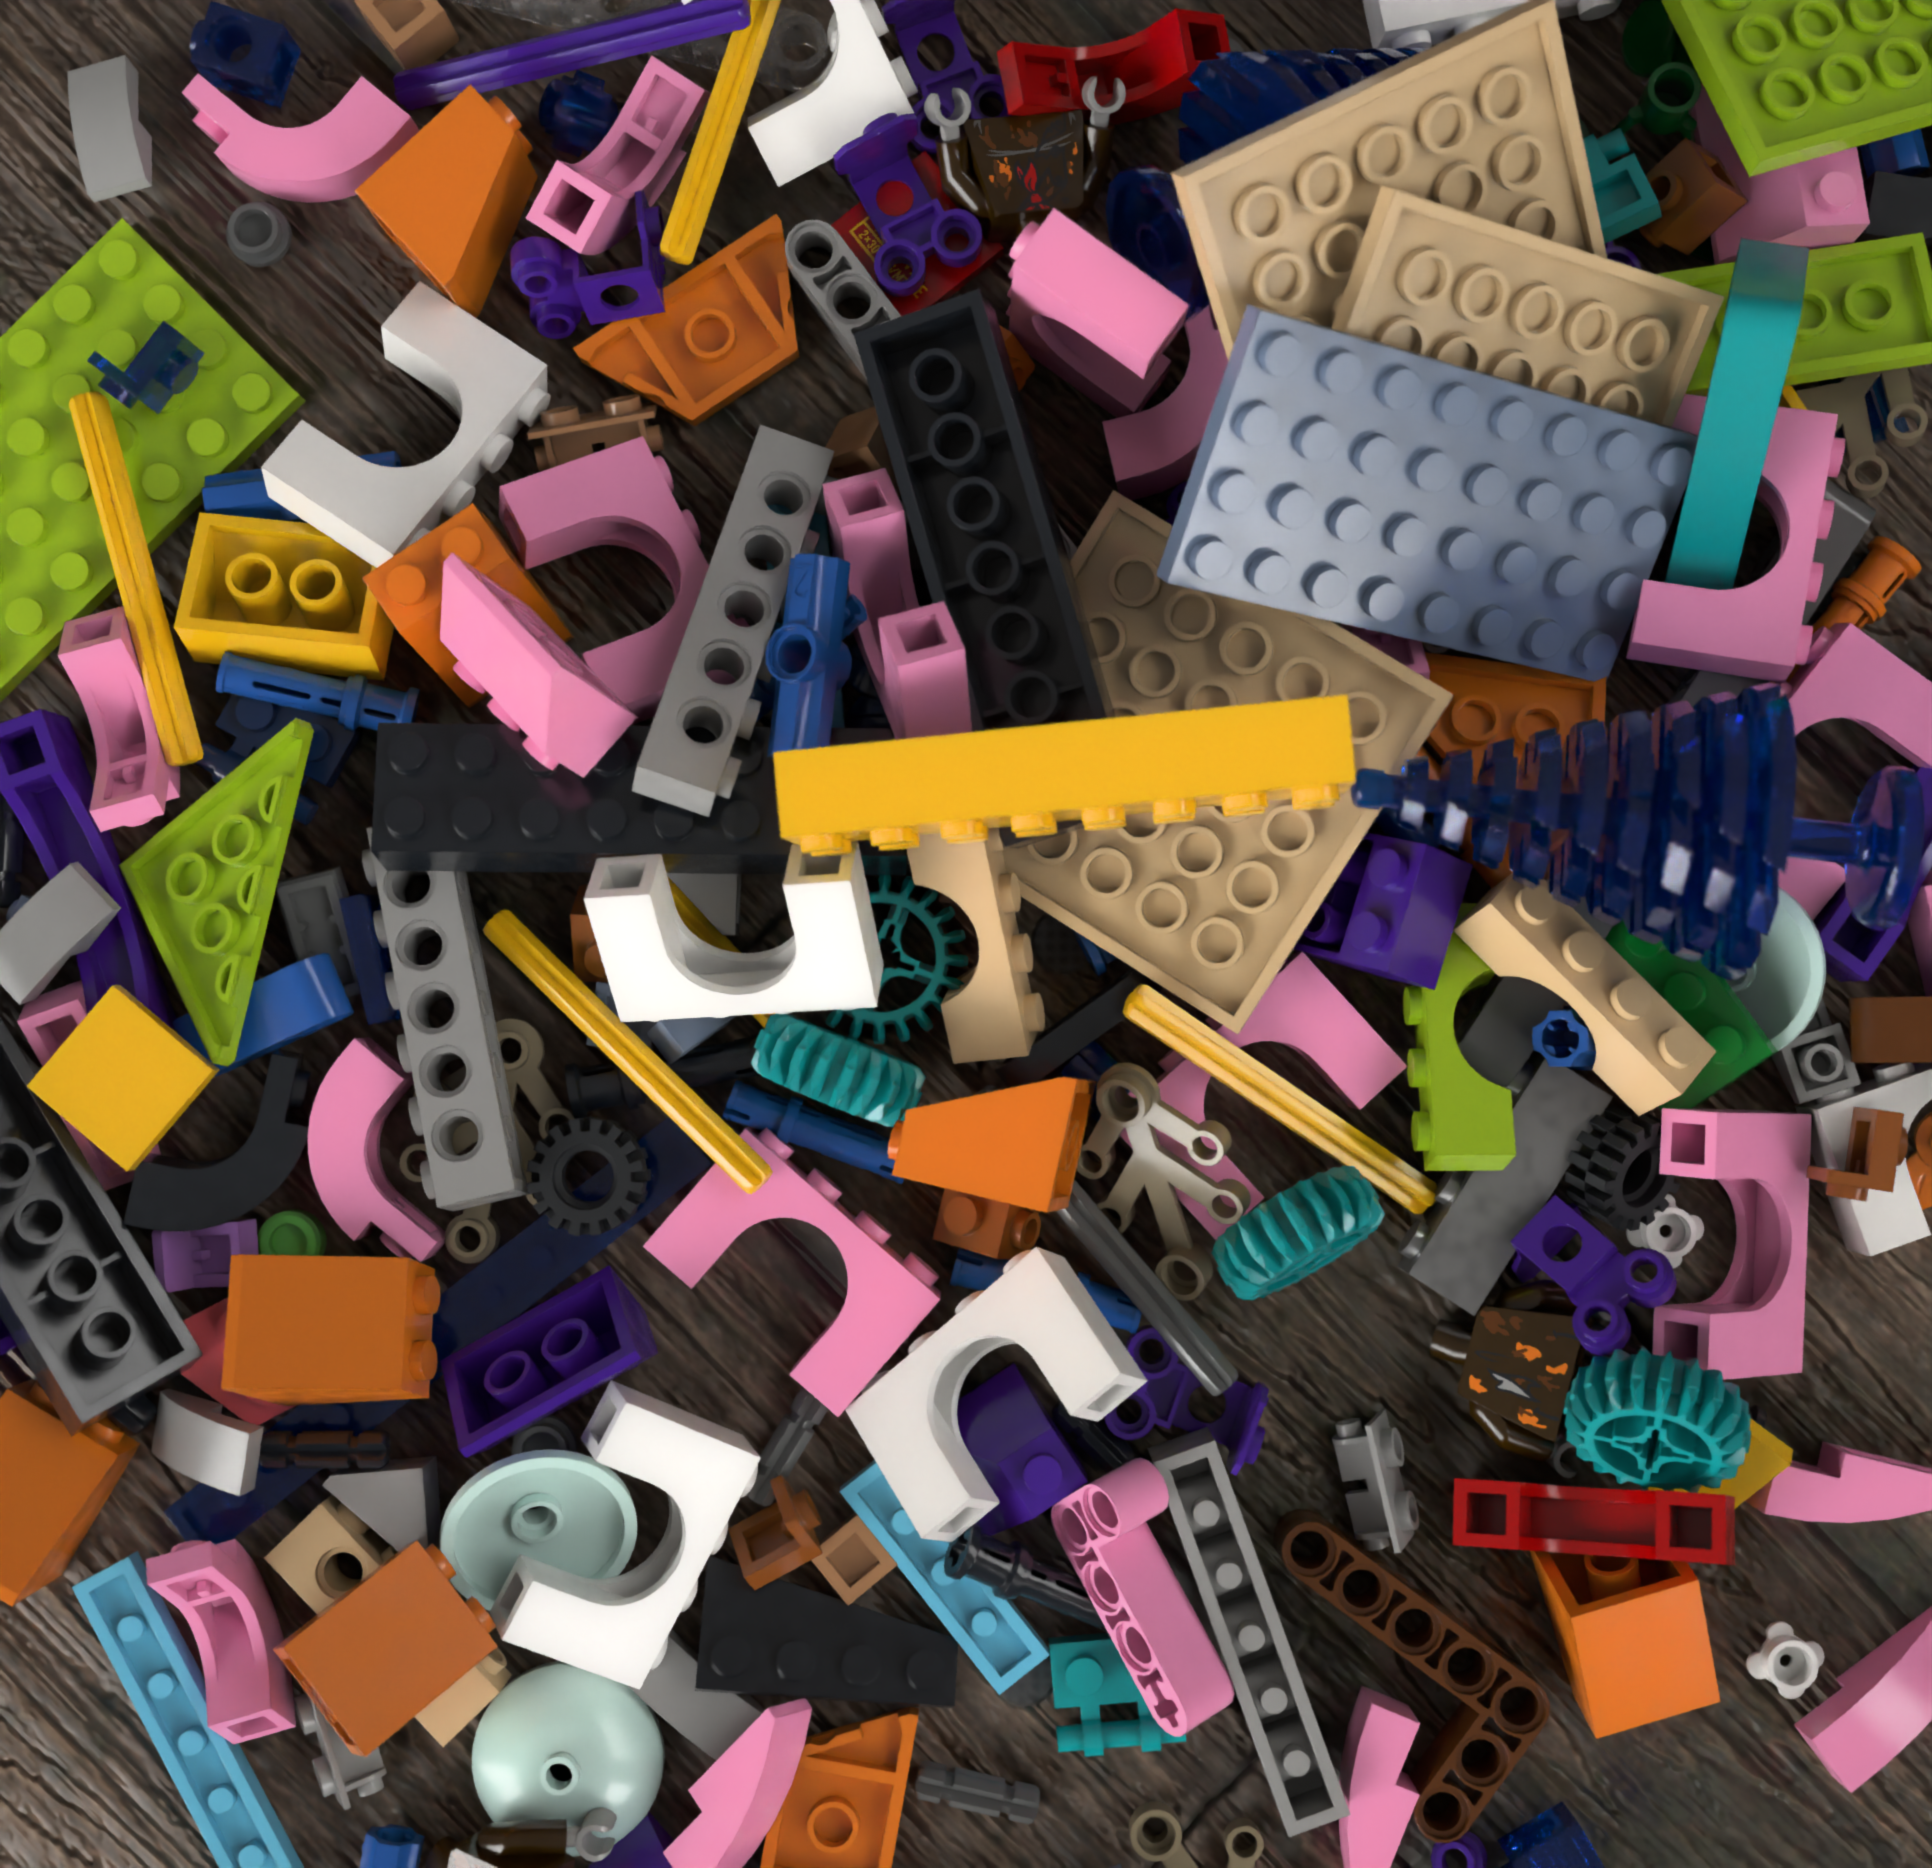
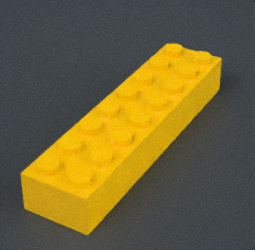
M1348 694L773 752L781 838L801 846V853H811V857L851 854V842L871 840V846H879V850L920 847L919 835L941 833V839H947L948 844L980 842L989 840L988 828L1006 826L1012 827V832H1016V837L1050 835L1057 833V821L1082 819L1085 830L1114 829L1126 826L1125 815L1153 812L1154 824L1195 820L1196 808L1222 805L1223 817L1248 816L1265 813L1268 801L1292 799L1293 810L1320 809L1335 806L1334 801L1340 800V794L1346 793L1356 782Z

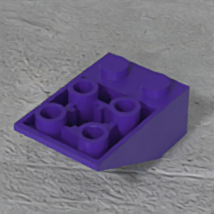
M1367 833L1292 951L1303 952L1307 956L1387 979L1435 990L1473 865L1428 844Z

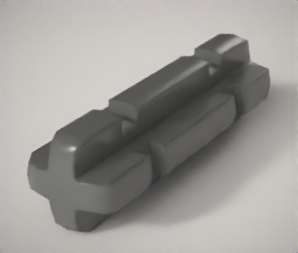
M803 1386L789 1407L792 1410L791 1414L785 1413L761 1453L759 1460L761 1464L758 1466L756 1481L750 1492L746 1495L763 1506L771 1505L775 1499L770 1480L781 1474L786 1478L789 1476L814 1434L813 1425H819L828 1411V1408Z
M927 1760L919 1765L914 1784V1796L919 1800L939 1804L942 1798L949 1801V1807L993 1817H999L1000 1812L1008 1813V1820L1024 1824L1034 1822L1040 1803V1790L1036 1785L1015 1781L1014 1785L1010 1786L1006 1785V1778L958 1767L955 1768L954 1773L946 1771L945 1764Z

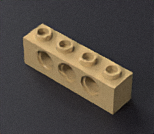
M331 1495L320 1503L264 1559L316 1614H319L398 1551L392 1545L389 1546L378 1533L334 1495ZM338 1553H350L360 1561L363 1569L361 1579H351L342 1574L337 1564ZM497 1647L414 1716L442 1747L454 1738L501 1692L512 1676L505 1668L507 1661L504 1654Z

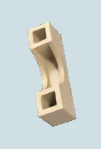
M999 827L988 828L989 840L960 844H948L947 839H941V833L919 835L920 847L906 849L914 884L936 890L956 902L971 920L979 943L978 963L969 971L957 977L964 985H960L959 989H948L941 1003L953 1064L1029 1056L1037 1033L1044 1030L1045 1012L1041 995L1039 993H1031L1027 972H1031L1033 968L1032 946L1027 933L1019 934L1015 912H1019L1021 906L1020 887L1016 874L1007 873L1003 851L1007 850L1008 847L1004 846Z
M1525 863L1491 888L1453 929L1499 977L1515 976L1537 982L1552 990L1574 1008L1588 1026L1594 1039L1596 1059L1592 1070L1638 1116L1682 1095L1717 1052L1528 863Z

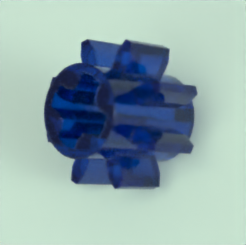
M577 69L573 78L563 75L562 80L554 79L547 85L540 100L538 117L540 124L545 127V132L554 135L552 141L553 148L580 157L583 149L592 152L604 139L618 117L617 105L614 101H611L612 95L603 92L605 80Z

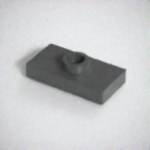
M341 866L279 880L275 893L297 962L318 954L329 953L347 997L370 992L377 987Z

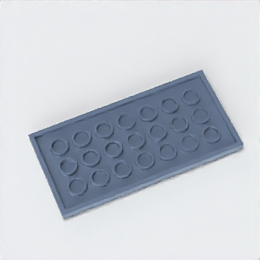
M1247 304L1156 575L1168 584L1590 681H1597L1604 677L1608 679L1638 606L1637 601L1643 579H1649L1687 486L1699 436Z

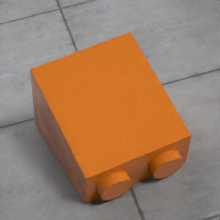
M470 84L355 190V193L385 233L449 301L477 318L481 313L538 175L527 156L533 150V147L519 129L522 125L496 95L487 102Z
M474 503L362 577L398 632L469 708L484 699L489 693L487 690L484 694L479 693L457 675L453 670V666L459 660L440 640L443 562L452 552L529 605L565 643L573 638V635L528 569H524L517 553L505 535Z
M1060 1077L907 1109L904 1121L897 1120L895 1122L889 1139L888 1158L895 1160L892 1176L1046 1213L1068 1208L1096 1081Z
M231 1255L221 1389L282 1406L429 1398L430 1380L433 1379L437 1370V1351L432 1342L433 1314L438 1311L440 1305V1287L435 1277V1269L408 1257Z
M34 1379L8 1388L0 1398V1600L11 1607L63 1574L141 1444L127 1436L123 1430L107 1417L71 1437L40 1383Z
M418 1540L409 1543L273 1649L352 1754L367 1757L498 1647L489 1635L496 1628L493 1619L473 1596L465 1602L449 1582L456 1575L455 1570L434 1544L424 1549Z
M1530 1551L1573 1696L1596 1739L1721 1702L1699 1580L1688 1562Z

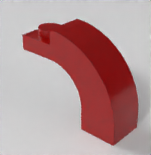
M1178 8L1136 34L1105 44L1087 47H1060L1011 41L997 51L1008 115L1016 116L1082 110L1083 122L1090 120L1091 110L1082 99L1084 83L1092 76L1097 77L1094 98L1100 106H1103L1112 99L1113 82L1115 78H1119L1125 86L1126 97L1120 109L1110 114L1109 122L1116 125L1150 117L1180 107L1212 92L1236 77L1224 14Z

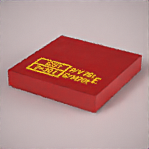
M923 151L911 162L931 199L937 198L944 212L950 209H958L942 190L939 167L927 152ZM891 181L884 184L876 196L879 209L889 216L905 214L911 208L914 201L911 189L899 181ZM859 202L831 224V226L839 233L878 285L875 277L874 259L883 243L861 202ZM953 234L945 241L946 247L954 252L964 250L969 244L967 238L961 234ZM982 234L981 251L978 257L969 265L950 267L940 262L935 255H932L925 259L926 276L924 283L918 291L906 297H895L884 291L883 293L901 316L946 301L999 259L1004 253V247L1000 243L986 241ZM898 263L891 267L888 274L893 280L901 282L910 278L913 271L908 265Z

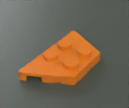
M777 214L773 215L664 287L665 312L613 321L573 348L583 364L652 403H656L659 407L689 424L697 426L799 358L782 221Z
M909 1706L806 1737L804 1749L790 1790L773 1825L766 1834L760 1868H892L919 1708Z

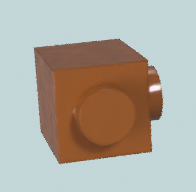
M1685 137L1645 175L1659 202L1662 217L1637 229L1653 246L1660 248L1665 243L1688 256L1744 206L1748 200L1718 156Z

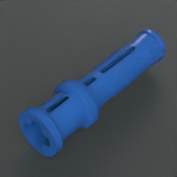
M230 652L223 654L216 680V692L231 693L274 703L279 706L338 718V725L344 726V730L353 732L358 727L378 731V723H415L421 689L410 687L407 692L369 684L367 676L356 674L355 677L349 676L347 681L296 670L291 667H283L236 656Z

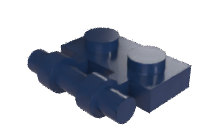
M232 694L215 725L237 738L227 752L208 742L202 745L203 759L194 764L213 774L212 780L217 784L295 718L310 723L314 733L293 819L308 825L314 818L319 805L300 794L309 777L324 786L332 788L363 733L357 730L354 732L344 730V726L338 725V720L334 717Z

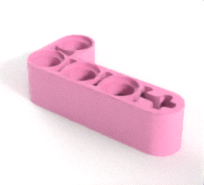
M1135 1458L1060 1500L1052 1507L1051 1521L1060 1544L1152 1716L1163 1730L1174 1737H1179L1229 1706L1233 1702L1234 1687L1226 1667L1146 1522L1162 1513L1168 1507L1169 1495L1164 1478L1151 1462L1143 1458Z

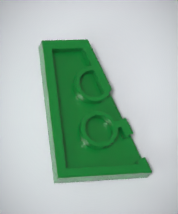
M1661 894L1652 895L1615 922L1605 938L1606 942L1717 1051L1682 1095L1659 1106L1661 1115L1662 1108H1696L1778 1052Z

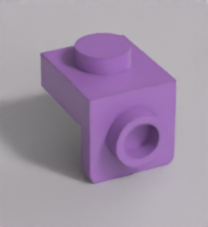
M256 1219L231 1220L221 1225L193 1231H152L154 1272L166 1293L191 1288L229 1287L231 1255H259Z

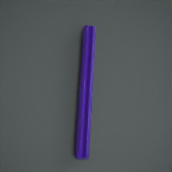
M693 0L684 5L681 1L400 71L393 78L395 96L399 104H403L406 109L413 110L453 100L470 84L478 93H483L745 29L751 24L748 0Z

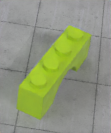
M1461 903L1454 928L1477 903ZM1454 931L1452 932L1435 990L1412 985L1406 986L1403 994L1404 1021L1406 1025H1414L1416 1048H1410L1408 1051L1407 1077L1410 1087H1419L1420 1111H1414L1412 1115V1145L1414 1151H1423L1424 1171H1503L1516 1156L1511 1090L1483 1078L1468 1064L1457 1045L1453 1027L1454 1011L1457 1002L1468 993L1488 985L1495 972Z

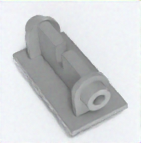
M1386 1409L1379 1410L1365 1425V1428H1362L1360 1418L1339 1421L1335 1423L1337 1434L1332 1437L1342 1482L1366 1479L1367 1489L1352 1490L1345 1494L1355 1539L1362 1540L1364 1550L1375 1551L1388 1547L1390 1545L1388 1538L1391 1537L1394 1553H1401L1415 1534L1414 1530L1418 1528L1419 1513L1414 1494L1410 1490L1405 1491L1399 1467L1404 1464V1448L1400 1433L1397 1428H1390Z
M303 1690L304 1694L294 1697L293 1700L304 1734L316 1732L322 1756L313 1759L312 1764L323 1797L334 1794L344 1810L351 1808L347 1792L357 1788L359 1797H365L384 1788L382 1776L387 1773L386 1767L383 1764L378 1747L367 1757L352 1754Z

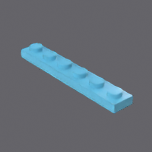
M138 1551L74 1585L72 1589L218 1867L304 1868L239 1743L232 1744L208 1727L205 1678L161 1595L147 1585L146 1566Z

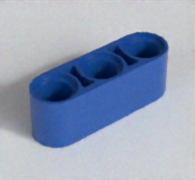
M329 953L318 954L298 961L253 983L235 1061L229 1066L214 1064L220 1069L214 1077L239 1068L354 1014ZM189 1013L175 1019L172 1022L175 1032L212 1062Z

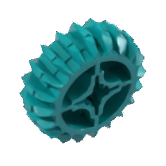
M879 875V891L869 892L871 906H891L887 918L877 933L879 945H882L883 940H887L891 928L895 926L891 942L897 948L891 953H900L901 962L914 966V971H908L899 967L896 970L885 968L882 972L879 996L885 984L896 977L910 978L927 984L928 987L914 1002L895 1011L876 1012L873 1011L874 1007L848 1011L837 1009L828 1015L825 1023L831 1028L836 1027L845 1014L852 1017L853 1021L848 1030V1037L853 1040L859 1039L864 1023L874 1024L872 1037L875 1044H883L885 1042V1025L895 1024L897 1036L901 1042L909 1040L910 1030L906 1020L914 1016L924 1031L932 1029L934 1026L933 1022L924 1010L932 1003L942 1012L941 1003L943 998L938 996L942 987L945 986L955 990L959 989L960 985H964L961 980L947 976L948 966L966 967L968 965V956L962 954L949 955L948 945L957 944L966 939L965 932L963 930H954L944 934L941 925L950 921L955 916L954 909L951 906L946 907L935 916L928 910L936 901L938 892L928 889L918 902L911 898L916 887L913 877L906 876L900 893L891 892V875ZM909 912L925 924L933 938L936 950L935 967L911 958L903 950L901 940Z
M770 1015L765 1028L760 1030L754 1045L756 1050L751 1065L762 1077L833 1108L893 1128L897 1120L904 1121L906 1110L917 1108L923 1094L921 1089L926 1076L918 1066L793 1015Z
M1354 1166L1333 1167L1325 1173L1318 1172L1311 1178L1303 1182L1299 1181L1293 1187L1279 1192L1275 1197L1259 1204L1256 1209L1241 1216L1237 1223L1226 1228L1225 1233L1218 1237L1211 1252L1219 1266L1216 1269L1226 1286L1229 1285L1237 1298L1242 1300H1255L1257 1298H1264L1272 1292H1279L1283 1288L1293 1283L1296 1284L1306 1276L1316 1273L1322 1267L1334 1262L1344 1253L1353 1250L1355 1245L1366 1240L1369 1234L1376 1231L1385 1215L1378 1202L1379 1196L1371 1183L1366 1178H1363L1359 1170Z
M1641 1347L1637 1355H1630L1623 1350L1615 1349L1611 1359L1604 1356H1594L1590 1366L1579 1367L1577 1376L1572 1381L1571 1391L1566 1395L1563 1411L1566 1414V1441L1576 1447L1577 1457L1584 1461H1593L1595 1472L1612 1473L1616 1475V1480L1619 1484L1630 1481L1641 1485L1643 1490H1646L1648 1487L1662 1488L1664 1491H1674V1489L1682 1488L1688 1492L1698 1493L1701 1485L1708 1488H1719L1722 1479L1735 1478L1738 1466L1744 1464L1745 1453L1749 1452L1751 1439V1417L1748 1414L1749 1403L1740 1398L1739 1386L1731 1382H1723L1722 1371L1717 1369H1701L1697 1358L1682 1361L1673 1358L1671 1351L1664 1356L1653 1355L1643 1347Z

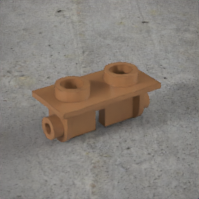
M632 394L603 401L604 410L579 415L578 407L570 405L541 412V421L533 425L527 433L528 440L542 437L544 440V445L534 447L539 472L595 453L593 444L604 442L605 449L643 436L652 455L655 451L664 450L660 425L648 426L647 419L655 417L658 405L652 402L641 403L640 395Z

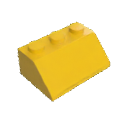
M199 512L174 623L175 631L194 662L220 664L223 654L230 652L236 656L283 667H291L313 674L355 677L356 674L367 676V679L384 681L394 624L362 579V577L376 568L309 523Z

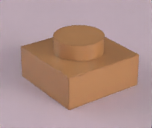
M856 1512L819 1541L823 1554L811 1560L848 1606L898 1565Z

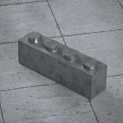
M1532 1054L1517 1076L1506 1087V1089L1511 1090L1516 1156L1503 1171H1446L1434 1192L1436 1194L1434 1199L1438 1201L1425 1223L1417 1220L1410 1227L1398 1249V1252L1404 1256L1397 1267L1474 1316L1515 1253V1249L1510 1241L1544 1207L1571 1164L1568 1161L1570 1151L1579 1152L1583 1143L1576 1140L1580 1132L1583 1130L1589 1134L1591 1133L1593 1128L1589 1121L1596 1115L1601 1116L1613 1098L1569 1068L1549 1066L1542 1054Z

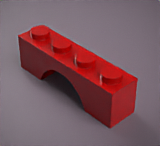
M1454 1478L1453 1545L1735 1565V1497L1726 1494L1605 1489Z

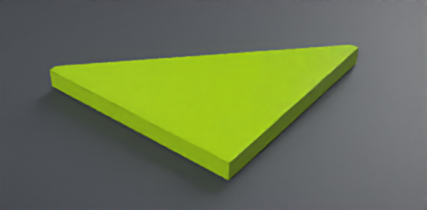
M299 718L291 721L118 865L212 1063L217 1065L229 1066L235 1061L314 730L310 723Z

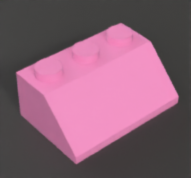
M1701 84L1699 99L1691 111V117L1697 122L1694 130L1695 143L1718 156L1748 200L1744 206L1710 235L1715 265L1736 261L1741 238L1809 247V250L1854 243L1870 224L1857 147L1749 177L1703 84Z
M453 552L443 562L440 640L459 660L453 666V670L479 693L484 694L486 690L493 697L487 704L489 710L514 731L518 732L522 728L528 735L522 745L536 760L550 770H554L560 763L584 778L637 717L529 605Z

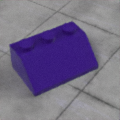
M610 1265L441 1360L458 1448L465 1458L493 1448L658 1354L646 1312Z

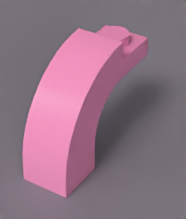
M651 55L619 116L604 139L580 162L569 164L560 160L556 161L526 219L580 254L597 255L610 249L637 225L635 192L644 190L649 207H652L673 177L686 155V152L681 148L711 93Z
M197 74L181 92L199 112L192 121L207 136L220 145L214 153L232 174L263 193L289 201L306 203L329 202L357 195L355 190L420 131L408 113L363 76L359 78L337 106L326 116L311 124L295 128L274 127L254 119L200 74Z
M1200 272L1175 278L1178 297L1189 304L1184 327L1190 348V359L1181 383L1168 398L1148 410L1102 422L1119 494L1131 501L1163 492L1189 478L1228 364L1208 294L1205 295Z
M117 607L65 622L58 657L81 699L89 720L96 750L97 769L89 812L100 832L124 825L135 827L145 824L154 817L164 814L166 801L180 797V766H171L165 762L124 607Z
M370 1037L354 1038L327 1072L313 1102L308 1127V1157L315 1187L331 1217L353 1241L369 1236L376 1227H379L383 1231L379 1238L390 1251L399 1257L412 1259L414 1256L418 1261L422 1262L435 1256L445 1244V1231L393 1187L384 1172L380 1158L382 1128L391 1110L413 1085L412 1072L406 1073L401 1063Z
M236 1539L219 1544H213L211 1541L192 1540L175 1545L170 1553L146 1559L147 1585L182 1612L196 1639L205 1677L208 1727L234 1745L296 1727L291 1673L273 1650L284 1641L279 1619L265 1582L244 1547Z

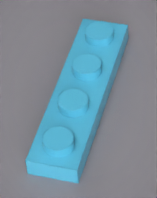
M875 1460L840 1487L839 1492L895 1560L903 1574L998 1695L1002 1694L1050 1655L1047 1645L1011 1599L1003 1600L996 1597L992 1592V1587L964 1576L960 1580H955L946 1576L944 1561L950 1542L921 1539Z

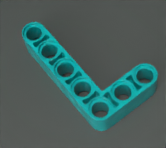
M1745 238L1740 240L1728 293L1720 342L1698 433L1699 437L1673 541L1665 583L1714 590L1733 589L1798 329L1804 297L1809 247Z

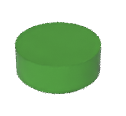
M300 1209L286 1210L271 1216L262 1225L258 1234L259 1255L323 1256L326 1249L327 1240L323 1225L313 1214Z

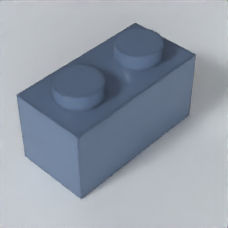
M738 1015L725 1018L701 1017L659 1020L646 1034L669 1065H671L723 1029Z

